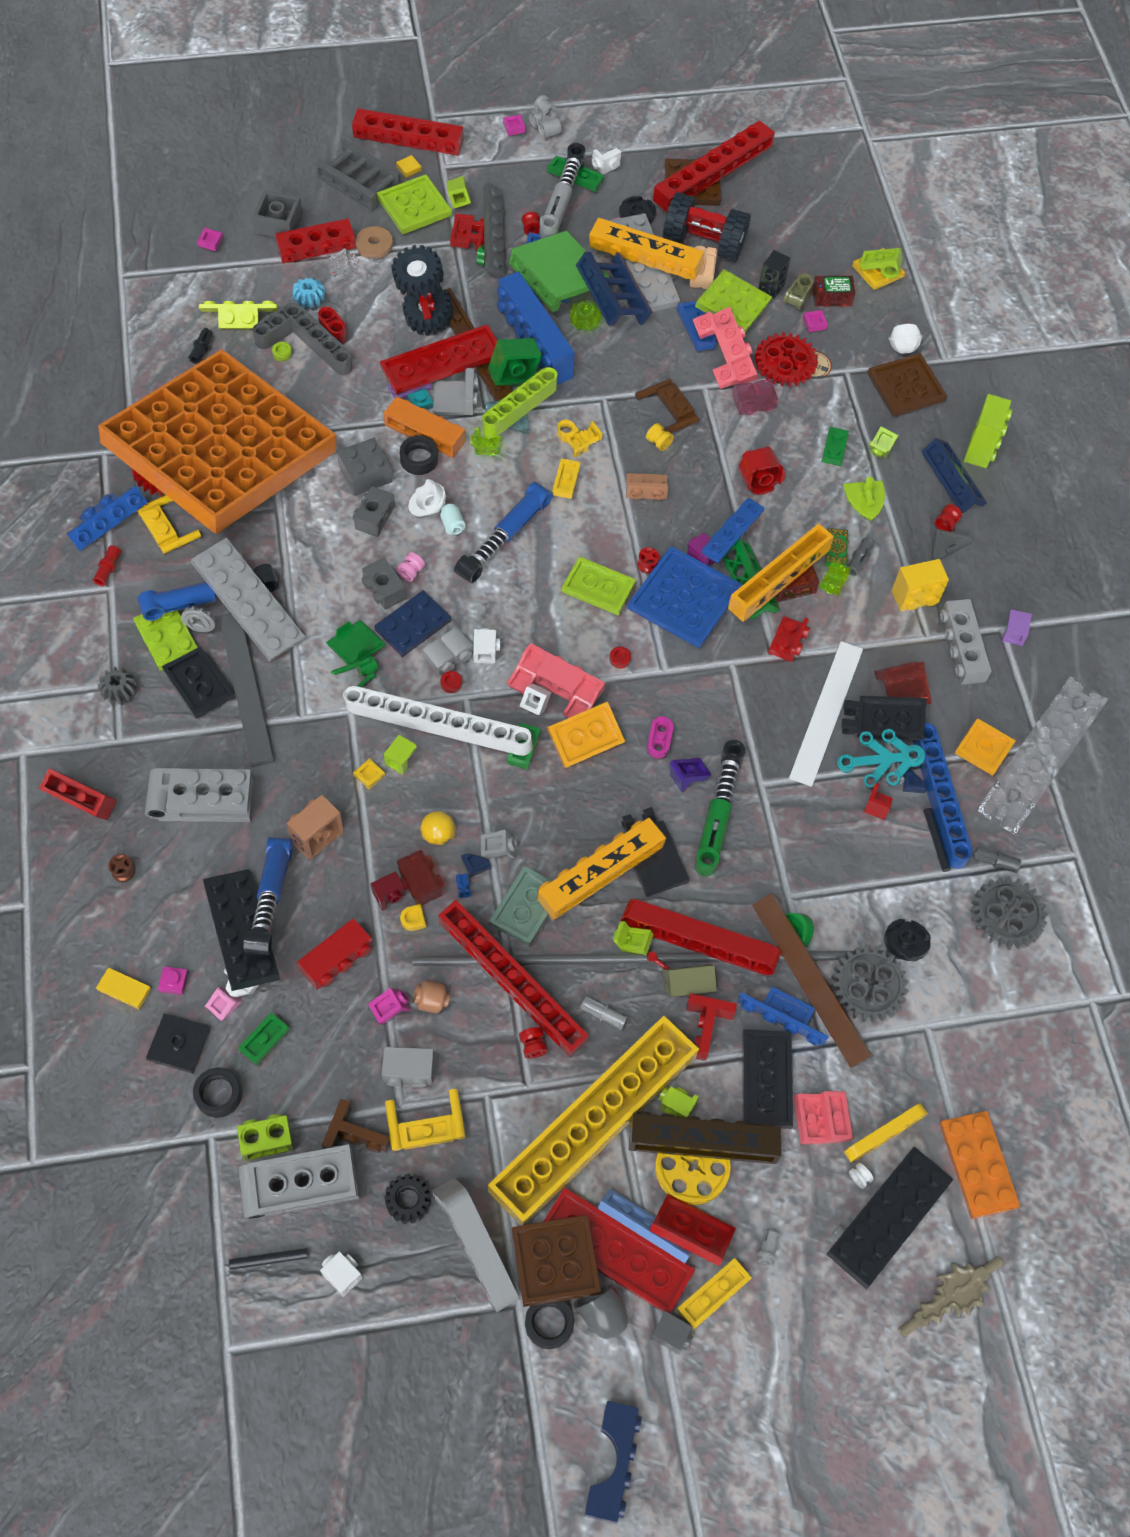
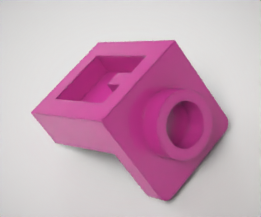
M389 988L368 1004L378 1023L383 1025L401 1011L408 1012L411 1010L407 994L403 990Z

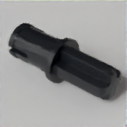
M204 328L198 339L194 341V347L188 356L190 362L194 364L201 362L203 354L208 351V343L213 335L212 330Z

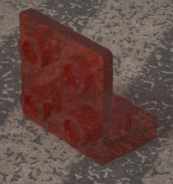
M913 661L874 671L876 679L884 680L887 697L927 698V705L932 703L924 661Z

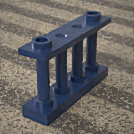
M585 252L576 267L608 326L615 325L622 315H635L639 324L643 325L653 311L621 253L617 252L611 262H596L591 252ZM601 270H610L613 277H604ZM609 285H618L622 292H613ZM618 300H627L630 307H621Z

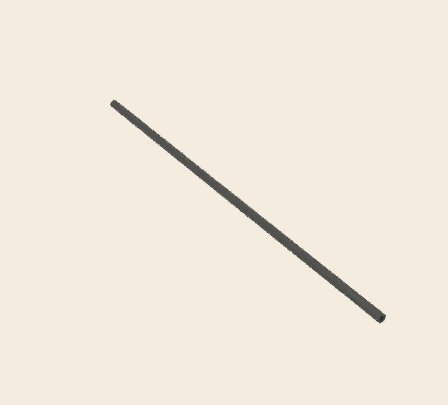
M878 950V953L881 954L884 950ZM887 950L886 957L889 958L893 954ZM848 951L809 952L814 961L839 960L841 957L846 959L845 954ZM656 953L657 958L663 963L724 962L701 953ZM643 954L511 955L520 965L655 963L654 961H648L647 955ZM782 954L780 955L779 961H785ZM471 956L412 957V966L479 965Z

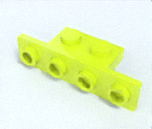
M204 301V304H199L201 312H218L219 329H253V326L259 322L258 312H275L279 310L278 305L274 304L273 301H263L262 304H255L253 301H243V304H235L234 301H224L223 304H216L214 301Z

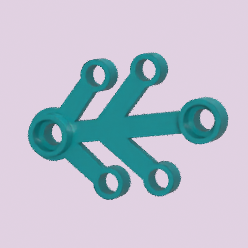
M886 729L882 733V740L887 744H892L901 752L891 753L874 740L870 732L865 731L860 734V743L863 746H868L878 755L852 757L849 754H843L838 758L837 765L841 772L850 773L858 766L880 764L872 774H868L864 778L865 787L873 789L874 784L868 785L866 783L869 778H873L875 783H878V780L893 763L902 762L895 772H890L886 777L887 784L895 787L900 783L901 777L910 767H918L924 762L925 753L920 746H908L895 736L893 730ZM887 733H891L893 735V738L887 740L885 739V735ZM869 736L871 739L868 742H864L862 738ZM916 752L918 754L917 758H910V753ZM845 759L850 760V764L847 766L842 764V761ZM896 776L897 781L892 783L889 781V778Z

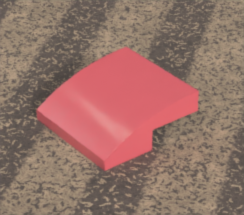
M823 1091L820 1094H796L793 1096L800 1144H826L853 1140L846 1092Z

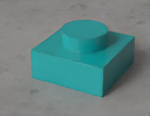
M426 388L407 394L410 403L426 410L433 408V401Z

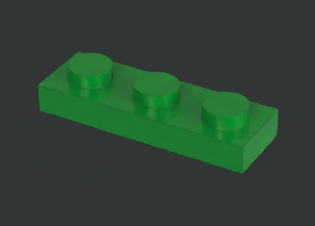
M556 155L548 165L547 172L561 177L566 165V159ZM583 167L577 172L573 182L596 192L604 182L605 175Z

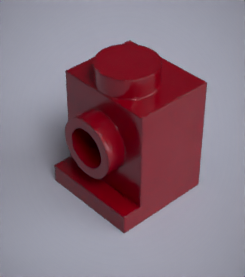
M396 871L370 883L372 893L382 911L386 910V904L400 901L405 896V891L409 889L403 877L399 878Z

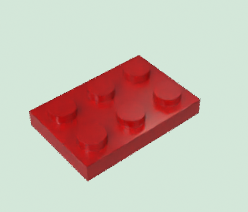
M667 1194L649 1231L720 1266L736 1228Z

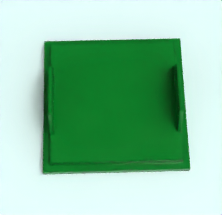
M361 620L354 624L348 621L336 629V635L326 642L347 665L358 662L386 646Z

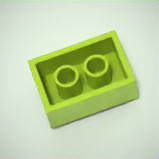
M991 394L987 395L963 462L986 469L990 461L994 462L997 454L995 449L999 450L1003 439L1002 436H1005L1008 427L1005 421L1009 422L1013 411L1009 409L1011 400Z

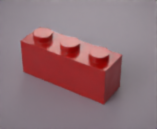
M50 768L38 788L104 820H108L117 802L116 799Z
M353 918L297 961L299 970L316 990L326 987L334 980L337 974L346 972L352 966V962L359 957H365L373 947L372 939Z

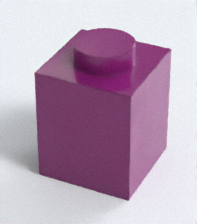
M704 532L698 537H693L688 543L687 555L709 567L715 563V561L702 554V549L711 539Z

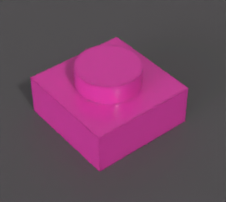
M521 115L503 118V125L508 136L525 133V124Z
M204 228L197 240L198 247L216 251L223 239L222 232Z
M822 310L803 314V321L808 333L827 329L828 323Z
M163 966L158 986L159 992L183 995L188 976L187 969Z

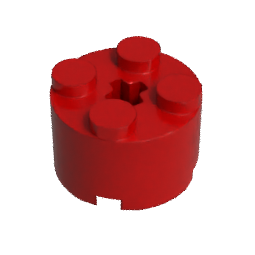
M771 447L746 451L742 455L738 471L747 489L752 491L753 494H767L774 490L773 486L783 482L785 470Z

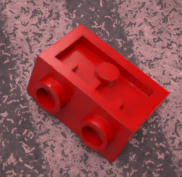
M783 616L768 654L792 662L795 655H800L803 644L800 643L802 638L806 639L810 627L807 624L809 619L805 617L803 623Z

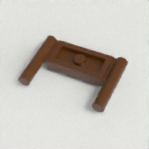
M670 378L635 393L637 400L654 393L657 394L677 422L665 427L664 431H669L672 434L699 422L698 415L694 414V408L677 385L672 383Z

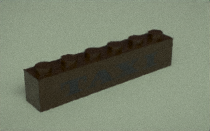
M640 1111L636 1114L633 1113L630 1120L628 1151L777 1164L781 1157V1127H774L770 1123L751 1125L747 1121L730 1123L719 1118L709 1121L700 1120L696 1116H688L686 1118H677L673 1114L656 1116L651 1115L649 1112Z

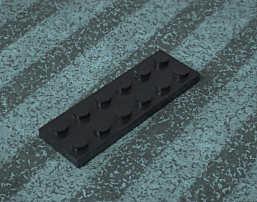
M249 869L203 879L231 991L280 980L272 949L270 956L244 954L245 932L253 927L258 904Z
M914 1146L826 1255L867 1290L954 1179Z

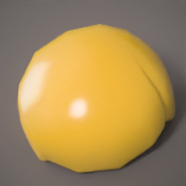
M434 811L426 815L420 826L423 839L433 845H444L448 840L454 839L457 830L453 818L442 811Z

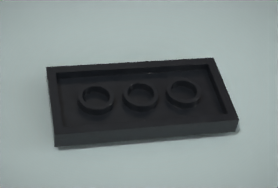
M743 1029V1121H747L751 1125L770 1123L774 1127H781V1129H792L791 1032Z

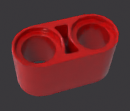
M331 307L319 309V324L342 345L345 344L347 335L344 321Z

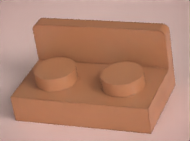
M627 473L626 498L667 499V475Z

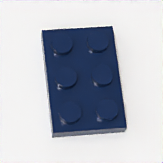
M422 590L374 625V628L401 657H404L450 623L451 616Z

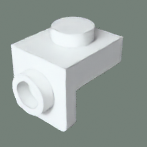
M618 148L603 155L597 149L593 150L592 165L601 174H605L620 166L621 151Z

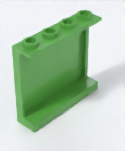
M567 231L512 249L509 261L510 266L516 272L519 271L529 287L552 312L559 310L562 300L589 291L576 267V264L586 250ZM601 270L604 277H609L604 270Z

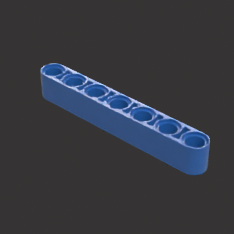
M925 723L924 736L928 738L913 740V745L920 746L925 753V760L920 765V769L950 866L954 869H962L972 856L971 843L938 732L932 724ZM938 793L944 794L945 797L940 796ZM944 813L950 814L951 817L946 816ZM950 833H954L957 837H953ZM956 853L961 854L964 858L958 857Z

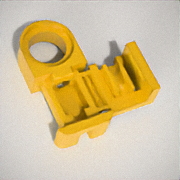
M561 420L557 424V436L563 443L567 442L574 450V457L580 456L582 451L583 453L588 452L589 445L602 440V432L593 421L590 422L588 430H584V432L581 430L580 433L576 425L570 420ZM563 427H568L571 429V431L565 433L562 432L560 429Z

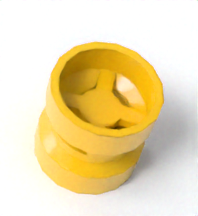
M656 423L648 430L646 439L651 443H655L656 448L660 451H664L671 445L674 436L669 431H664V427L660 423Z

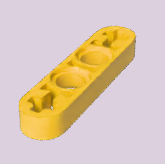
M919 1103L844 1151V1154L850 1163H853L923 1119L928 1112Z

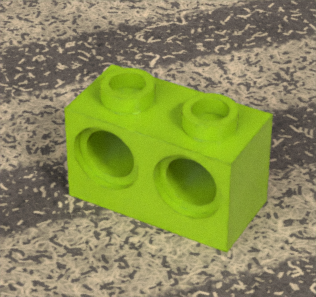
M274 1114L268 1116L267 1120L262 1121L251 1119L244 1121L243 1125L237 1126L240 1152L244 1162L294 1151L287 1115ZM275 1129L284 1130V1133L281 1137H271V1134ZM250 1135H259L255 1143L250 1144L246 1142Z

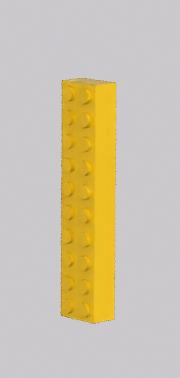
M663 1016L488 1184V1193L520 1226L527 1225L630 1124L633 1113L636 1114L643 1111L665 1087L696 1059L699 1048Z

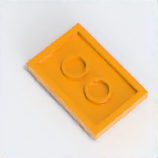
M608 701L547 727L564 768L625 742Z

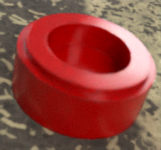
M621 646L613 648L609 657L610 664L618 669L626 668L631 661L630 651Z
M455 671L444 673L440 679L442 690L450 694L458 692L462 687V677Z

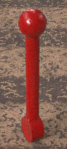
M655 952L647 954L648 961H654L663 969L669 968L657 958Z

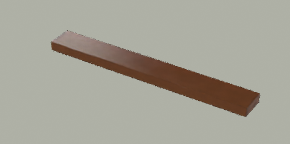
M451 288L445 289L450 297L453 309V318L449 319V326L453 333L457 335L475 329ZM490 362L474 367L496 404L513 392L509 385L495 386L488 370Z
M770 893L753 904V908L776 946L780 949L782 956L850 1068H854L872 1057L873 1055L775 895Z

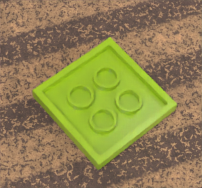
M427 174L377 192V199L402 235L452 216L451 208Z
M724 269L697 300L695 307L705 313L711 311V314L730 307L738 327L742 325L746 333L769 305L772 296Z

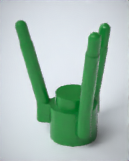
M370 655L358 662L332 670L331 674L337 675L356 668L360 676H366L357 685V687L362 688L367 682L376 678L374 673L379 668L375 659Z

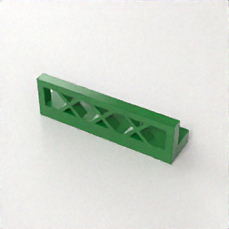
M740 538L729 550L731 552L736 549L735 561L729 559L728 553L723 557V560L731 578L739 583L741 580V584L744 585L746 581H749L762 569L750 543ZM739 565L745 568L742 577H738L736 574ZM775 597L751 615L750 619H755L765 611L773 614L779 611L780 607Z

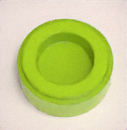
M287 342L274 344L272 347L274 359L277 361L289 360L292 357L290 344Z

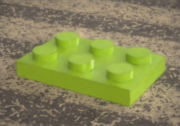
M579 556L565 580L561 592L619 616L636 585V579Z
M178 610L164 613L161 618L152 621L145 620L142 614L133 618L159 671L163 670L162 667L197 648Z

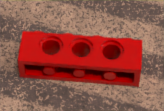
M349 218L275 234L276 245L282 264L356 248L355 236Z

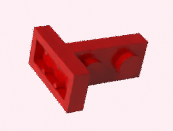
M690 993L686 1010L700 1013L698 1028H702L701 1036H696L694 1043L699 1048L696 1059L706 1061L715 1017L733 1020L737 1003Z

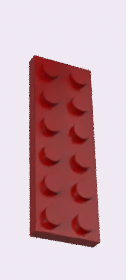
M488 324L382 360L380 361V367L394 393L397 395L463 372L466 368H474L490 362L497 339Z
M564 1187L543 1222L588 1215L597 1271L662 1313L666 1311L671 1314L695 1269Z

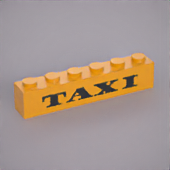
M599 217L589 234L590 247L595 250H601L613 256L620 252L623 258L632 262L663 270L666 273H672L684 279L695 281L704 263V251Z
M818 523L731 594L728 609L742 622L747 620L829 552L834 536Z
M650 818L643 822L639 820L625 834L621 832L613 838V842L607 846L603 844L590 857L585 856L581 858L572 869H564L559 873L558 878L552 882L546 881L539 887L537 900L554 921L663 848L666 837Z

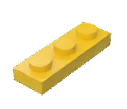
M734 1258L681 1304L677 1311L692 1326L694 1331L747 1284L752 1277Z

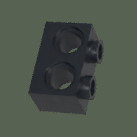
M773 250L763 264L758 289L772 296L773 299L776 298L785 285L790 257Z

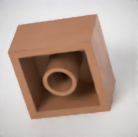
M323 795L309 801L306 808L300 813L293 814L286 823L293 845L309 861L344 833L340 812Z

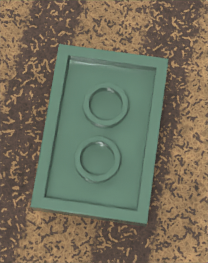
M524 866L489 920V925L530 947L549 916L537 900L538 890L546 881L552 882V880Z

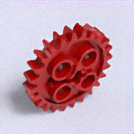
M782 332L781 336L774 333L773 338L768 335L767 340L762 339L761 344H758L755 352L754 363L757 364L756 370H761V376L767 375L766 381L773 379V384L778 381L780 386L787 383L788 387H791V383L794 382L798 386L799 381L805 383L806 378L811 379L812 374H815L818 364V355L815 354L816 348H811L812 343L806 344V338L800 340V335L793 337L791 332L789 336H786L784 332Z

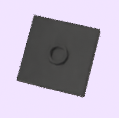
M163 1014L146 1060L193 1074L210 1032V1026Z

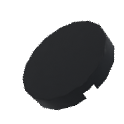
M641 196L626 198L619 207L620 218L645 213L649 224H651L656 216L655 205L651 200H645Z
M898 919L893 921L885 931V946L890 953L899 959L917 961L923 959L930 950V934L924 926L916 921L911 920L909 922L905 921V919Z

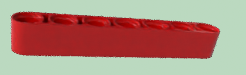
M630 899L620 921H625L631 928L651 930L654 934L653 938L762 975L774 974L781 955L780 949L772 944L637 899Z

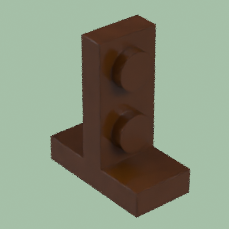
M340 1099L322 1142V1148L336 1147L341 1136L343 1137L342 1140L349 1144L356 1145L358 1142L366 1145L365 1148L372 1152L380 1153L381 1150L387 1153L390 1146L389 1137L348 1123L347 1119L352 1110L349 1101Z

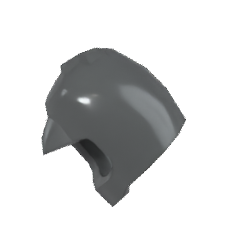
M612 1285L600 1288L601 1295L578 1298L574 1301V1307L589 1327L588 1331L595 1333L603 1339L619 1336L628 1325V1314L620 1294Z

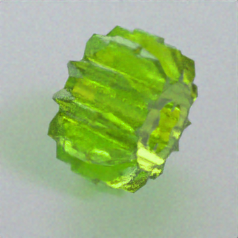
M579 299L578 303H573L569 311L571 325L575 326L576 330L582 329L583 332L587 329L592 332L593 328H598L602 320V314L598 305L595 304V301L590 303L588 299L585 302Z

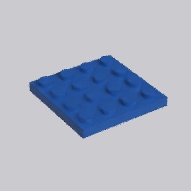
M671 546L627 605V609L700 649L728 610L731 594L743 584Z

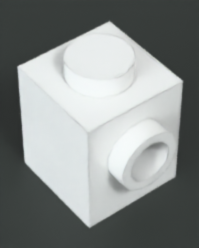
M488 628L474 629V663H495L496 651H500V638H496V630Z
M339 1251L336 1255L331 1254L322 1263L323 1268L320 1270L322 1275L342 1297L362 1280L361 1274L356 1269L358 1264L349 1254L344 1257Z

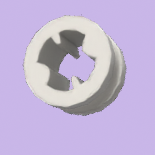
M861 1163L856 1164V1169L852 1168L849 1170L850 1177L860 1188L864 1189L867 1186V1182L871 1183L873 1181L872 1174Z

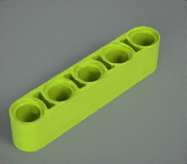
M550 367L540 370L486 411L482 416L483 434L489 438L498 436L557 390V371Z

